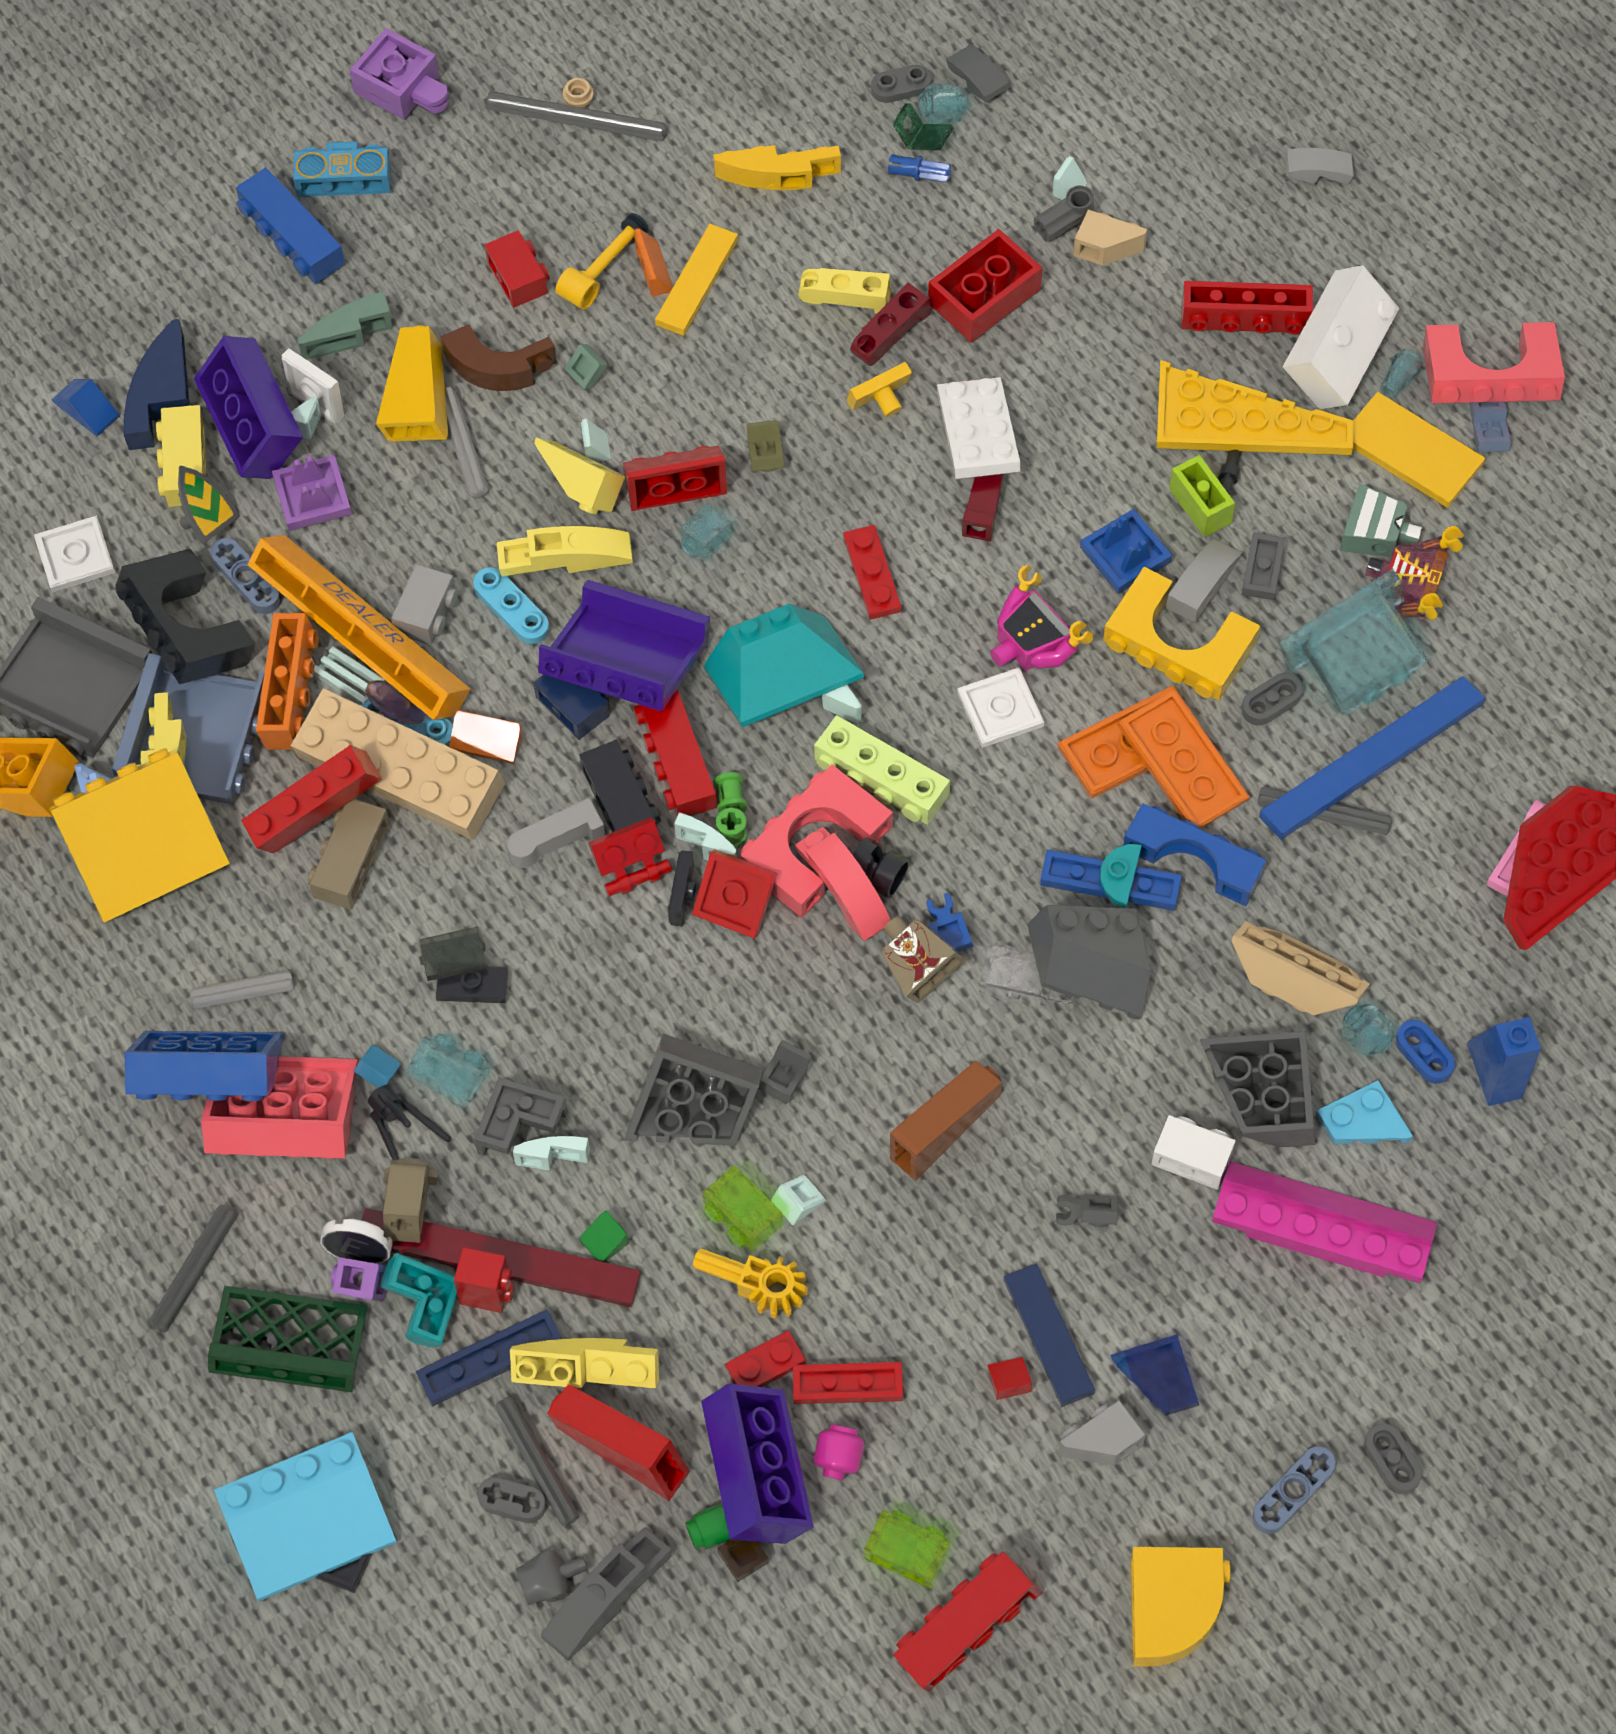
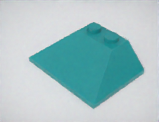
M792 604L775 608L772 611L728 628L704 664L707 674L741 727L864 678L863 671L825 616Z

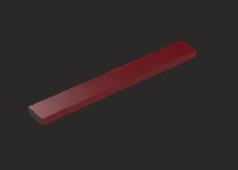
M365 1208L361 1221L376 1225L384 1231L383 1212ZM423 1221L420 1243L393 1241L391 1253H398L452 1267H458L463 1247L503 1255L506 1258L508 1269L512 1270L511 1280L631 1308L641 1276L640 1270Z

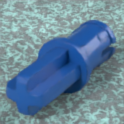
M891 154L889 162L901 164V167L888 165V174L914 177L915 181H920L921 178L940 182H948L951 176V165L948 163L924 160L923 156L910 158Z

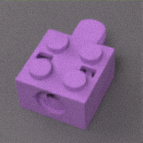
M387 28L383 30L350 69L355 94L403 120L416 105L437 114L445 110L449 104L447 86L437 81L440 77L436 54Z

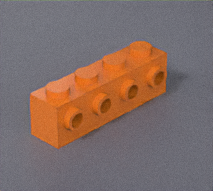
M273 613L256 732L266 750H293L291 744L305 721V707L310 705L308 683L309 678L314 676L315 668L312 655L313 649L318 647L319 636L317 629L313 628L306 613Z

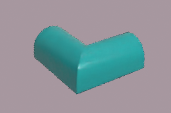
M396 1253L385 1268L381 1287L416 1301L405 1334L406 1339L415 1344L431 1348L439 1347L442 1345L457 1297L454 1284L455 1276Z

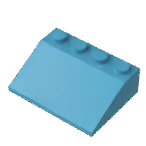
M353 1432L214 1489L258 1602L311 1580L323 1572H330L358 1560L363 1555L372 1554L397 1543Z

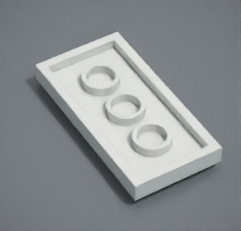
M1001 377L937 384L938 400L955 479L1020 472V459Z

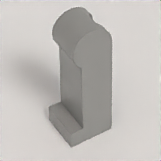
M590 798L513 833L507 841L510 862L518 868H528L535 864L538 857L589 835L592 841L605 836L604 824Z

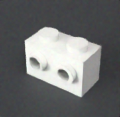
M1169 1115L1155 1147L1152 1165L1218 1190L1232 1157L1236 1140L1231 1139L1227 1133L1221 1130H1207L1199 1127L1189 1118L1182 1116L1175 1118Z

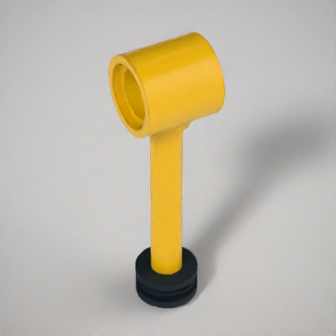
M630 213L621 223L623 231L586 271H579L574 267H569L562 273L556 284V294L582 310L589 308L595 301L600 289V284L595 281L596 277L634 239L635 229L640 228L645 233L649 231L646 221L638 214Z

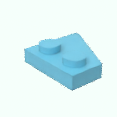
M1378 1080L1318 1109L1316 1112V1116L1334 1144H1349L1354 1141L1379 1143V1141L1400 1140V1143H1407L1413 1137Z

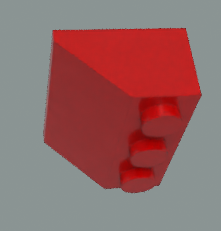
M719 445L713 447L701 446L695 450L679 453L668 452L662 456L640 457L629 462H623L631 511L727 494L725 458Z

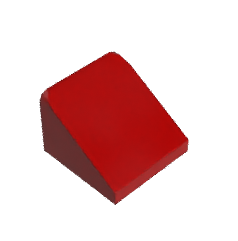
M1023 1357L987 1365L996 1400L1032 1392L1031 1378Z

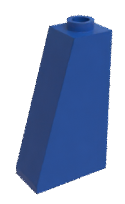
M1530 1017L1494 1025L1467 1042L1488 1106L1522 1099L1541 1051Z

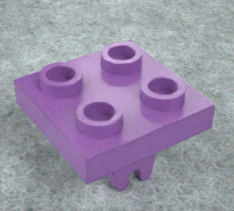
M335 455L316 460L312 456H308L305 463H301L299 459L293 461V466L272 471L289 531L352 515Z

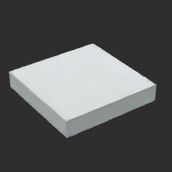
M288 348L281 356L289 393L303 403L312 396L317 397L321 415L334 424H338L344 417L338 381Z
M97 515L34 534L52 592L115 573Z
M1019 667L957 688V694L982 748L1044 727V720Z

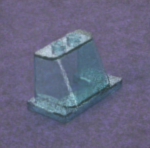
M1394 569L1386 572L1279 642L1284 662L1289 670L1294 672L1307 665L1342 716L1363 703L1365 705L1373 703L1382 695L1383 690L1391 685L1394 687L1401 685L1410 677L1412 671L1427 662L1425 653L1395 607L1404 601L1401 580Z

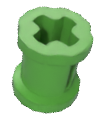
M727 772L713 779V786L718 790L720 802L718 804V813L731 807L737 808L742 812L747 810V802L742 796L741 785L743 784V777L741 774Z
M732 807L720 811L716 818L717 832L722 834L735 849L746 842L747 821L744 813Z

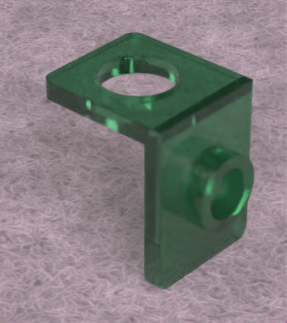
M911 103L904 104L893 122V126L903 143L911 150H941L954 129L951 124H923ZM907 115L912 121L911 130L908 133L904 129V120Z

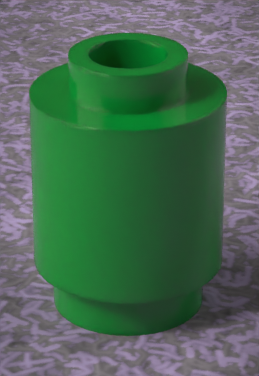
M722 1503L692 1515L693 1519L685 1522L696 1550L702 1547L707 1550L731 1540L729 1539Z

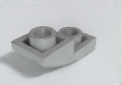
M1324 148L1287 149L1284 153L1286 176L1296 180L1315 184L1321 176L1329 180L1349 184L1354 177L1352 154Z

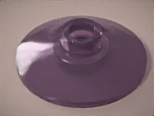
M371 681L365 689L370 702L380 710L382 716L390 720L419 724L424 722L428 716L387 681Z

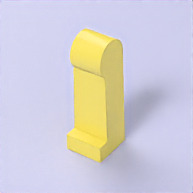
M826 268L807 269L802 272L798 296L806 303H828L874 309L877 314L890 301V274Z

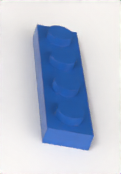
M1047 849L1040 880L1041 886L1109 898L1100 886V868L1104 860ZM1137 867L1128 902L1175 911L1182 875Z

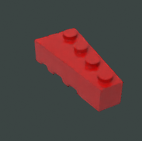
M1002 1551L999 1555L993 1553L987 1557L979 1566L981 1572L971 1582L969 1579L962 1581L952 1591L953 1599L944 1607L937 1605L925 1616L924 1621L926 1624L916 1633L913 1630L908 1632L897 1643L896 1646L899 1649L893 1656L922 1689L929 1692L962 1664L968 1657L964 1653L966 1649L970 1647L975 1651L991 1639L995 1632L993 1629L995 1624L999 1623L1002 1625L1007 1621L1010 1622L1020 1614L1021 1602L1030 1596L1035 1601L1044 1593L1014 1559Z

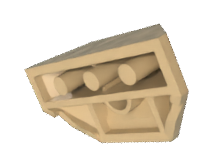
M1245 921L1231 940L1250 983L1260 988L1265 994L1276 996L1301 1012L1317 1015L1355 1005L1370 984L1366 980L1361 979L1356 972L1344 963L1282 932L1270 928L1255 927L1256 925Z

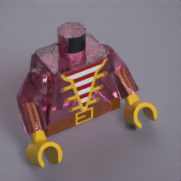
M1451 526L1445 529L1442 536L1404 546L1397 545L1394 547L1390 562L1370 557L1365 576L1383 581L1379 598L1384 600L1400 618L1421 617L1427 620H1434L1438 616L1435 608L1443 607L1436 593L1449 554L1446 552L1447 548L1449 547L1453 552L1461 551L1463 544L1458 538L1464 537V534L1458 527Z

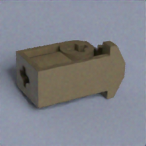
M403 1158L391 1162L390 1167L385 1168L384 1180L388 1181L383 1209L384 1237L388 1238L390 1236L393 1241L420 1243L428 1185L438 1184V1172L430 1168L429 1162L422 1159Z

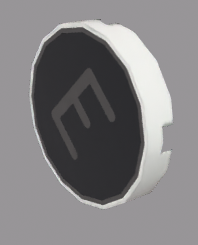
M343 1219L342 1224H335V1220H332L323 1227L320 1244L327 1252L337 1258L341 1257L380 1264L390 1258L393 1240L390 1236L385 1238L384 1231L376 1225L357 1219Z

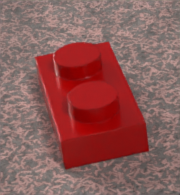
M788 1330L725 1363V1368L734 1384L764 1387L792 1372L793 1365H806V1360Z

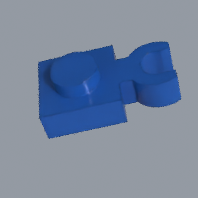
M948 893L944 894L946 905L942 909L935 908L931 899L927 900L926 904L930 915L938 919L929 923L930 928L958 952L974 947L962 913L959 912L951 915L954 911V903Z

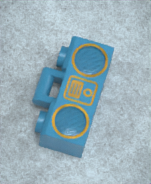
M358 141L327 142L326 150L307 147L303 150L294 151L293 181L297 197L390 193L391 162L388 147L371 144L365 148H359Z

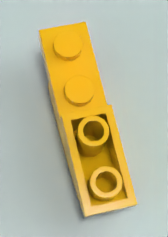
M775 145L713 154L715 177L730 183L758 189L798 190L813 188L812 177L841 173L839 146H824L813 150L791 151L786 154L777 155Z

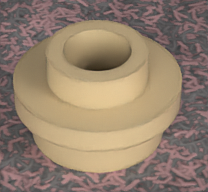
M582 78L569 80L563 89V99L569 106L585 107L591 103L594 97L592 86Z

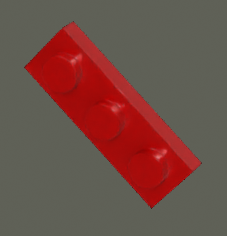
M875 525L843 532V539L869 620L900 613L901 604Z
M902 1362L793 1365L794 1404L903 1401Z

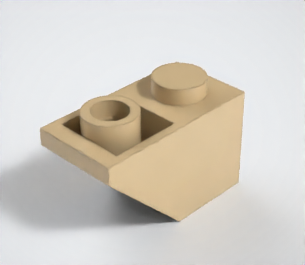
M1088 210L1074 240L1073 256L1103 266L1143 252L1146 246L1147 229L1140 227L1136 223H1127L1112 218L1105 213Z

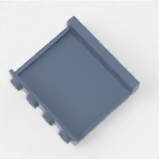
M148 653L112 767L114 776H118L116 770L133 762L136 765L141 764V751L150 750L149 735H154V727L150 726L149 707H154L155 693L168 692L173 708V720H182L187 736L184 767L200 799L234 804L237 794H242L245 789L246 775L243 773L246 764L251 765L254 758L255 747L252 743L254 736L258 735L256 726L264 673H259L257 681L216 674L179 685L173 674L166 669L161 656Z

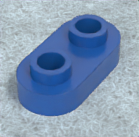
M1419 1020L1404 1022L1399 1027L1396 1035V1046L1426 1081L1434 1084L1447 1081L1455 1067V1059L1452 1053L1424 1022ZM1415 1037L1419 1040V1044L1411 1045L1407 1039ZM1437 1063L1441 1066L1442 1070L1434 1071L1430 1068V1064Z

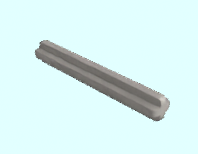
M446 387L445 398L448 430L469 495L474 498H480L487 494L488 488L457 392L452 387Z

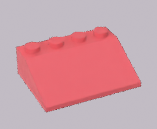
M279 1056L273 1089L268 1096H263L262 1100L245 1101L242 1100V1096L228 1095L226 1100H206L201 1119L204 1153L319 1157L327 1159L345 1158L351 1133L356 1073L353 1071L358 1065V1060Z

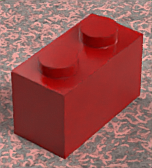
M519 230L484 244L487 263L513 308L548 294L546 284L550 280L548 271L543 263H537L535 259L536 252L529 239L525 241Z
M462 1248L454 1278L460 1305L502 1313L505 1302L511 1303L515 1289V1282L511 1281L512 1270L508 1269L505 1256Z

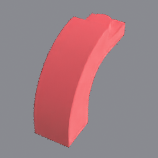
M821 827L795 844L799 855L820 876L834 896L847 924L863 941L884 929L885 925L891 920L885 906L859 863L835 833L830 834L824 827Z

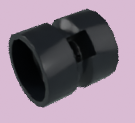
M868 837L860 842L853 853L854 858L867 875L876 892L891 898L904 880L910 860L893 850L886 853L883 845Z

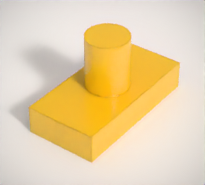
M904 362L850 389L846 401L850 408L854 410L875 399L887 418L902 409L892 390L908 383L912 372L907 363Z

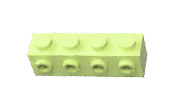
M837 715L814 745V758L820 768L826 770L831 764L834 765L861 788L863 787L873 793L874 798L880 803L887 806L892 804L901 809L903 815L913 822L920 820L928 825L950 795L949 779Z

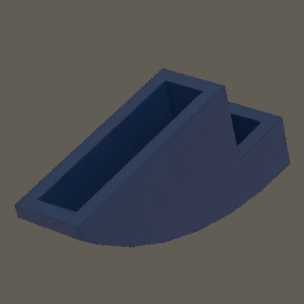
M180 319L172 320L156 337L142 357L132 377L124 410V437L128 450L154 447L152 420L161 419V408L190 406L185 340Z

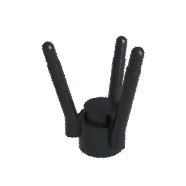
M383 1085L377 1088L369 1096L368 1104L373 1109L370 1117L376 1123L393 1161L400 1158L384 1120L392 1122L398 1118L405 1127L409 1128L411 1122L403 1113L404 1109L444 1141H451V1137L410 1104L401 1093L396 1094L390 1085Z

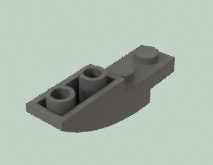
M645 1527L624 1547L619 1543L589 1573L565 1601L542 1632L541 1638L569 1661L620 1613V1605L671 1558L672 1549Z

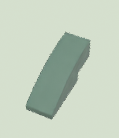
M384 291L348 303L312 325L297 339L301 357L308 360L365 346L363 335L392 329L390 311Z

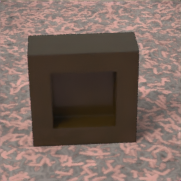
M729 1540L717 1549L718 1554L737 1582L769 1563L768 1556L760 1544L755 1541Z

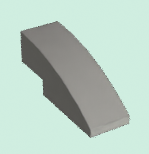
M1216 539L1211 540L1187 567L1168 594L1166 608L1196 623L1207 604H1211L1242 556V552Z

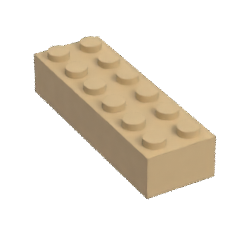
M324 688L291 744L292 749L300 759L317 767L349 745L367 751L382 778L381 781L370 787L368 791L471 840H474L505 785L499 770Z

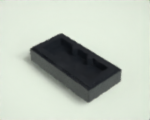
M681 850L678 855L668 907L669 923L673 926H683L687 900L693 901L695 896L696 880H691L694 868L693 852Z
M439 965L436 999L437 1001L506 1004L508 967Z

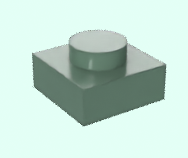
M580 344L564 369L583 389H591L608 364L588 344Z

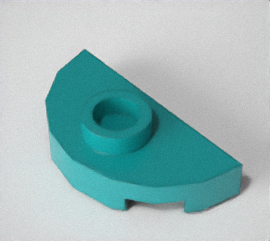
M1127 844L1117 847L1105 857L1101 865L1100 886L1111 899V902L1118 907L1127 908L1142 845Z

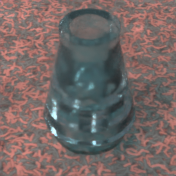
M1402 349L1400 353L1394 354L1380 390L1384 394L1396 398L1399 392L1421 373L1422 359L1407 349Z

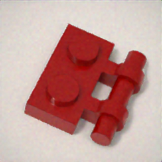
M651 817L588 842L599 874L601 876L612 872L614 874L615 880L604 884L608 897L620 892L622 895L632 892V887L647 881L654 883L661 880L660 876L672 872L667 859L655 863L652 856L665 850L655 821ZM639 861L642 862L643 869L626 875L624 867Z

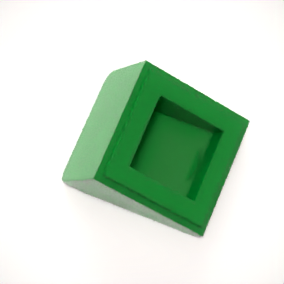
M606 1210L579 1237L581 1243L592 1256L601 1262H606L629 1244L626 1232Z

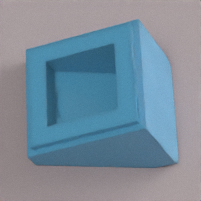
M372 1044L353 1072L379 1088L388 1084L402 1063Z

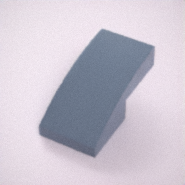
M1470 402L1477 451H1510L1511 437L1506 423L1507 409L1505 402Z

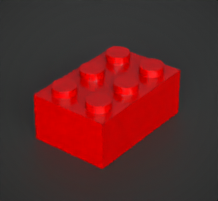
M997 229L929 281L928 297L930 298V306L972 343L1041 290L1042 267L1005 233Z

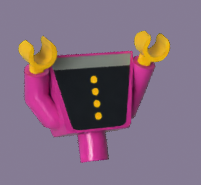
M1029 565L1020 568L1018 578L1021 583L1014 586L1004 602L997 620V640L1001 644L992 649L990 655L999 667H1003L1013 659L1025 671L1034 667L1038 669L1060 667L1078 650L1079 643L1089 644L1092 642L1093 633L1086 631L1080 637V632L1086 628L1087 624L1082 621H1076L1069 628L1035 590L1029 592V587L1039 585L1042 580V576L1038 572L1035 573L1031 581L1027 580V574L1031 570Z

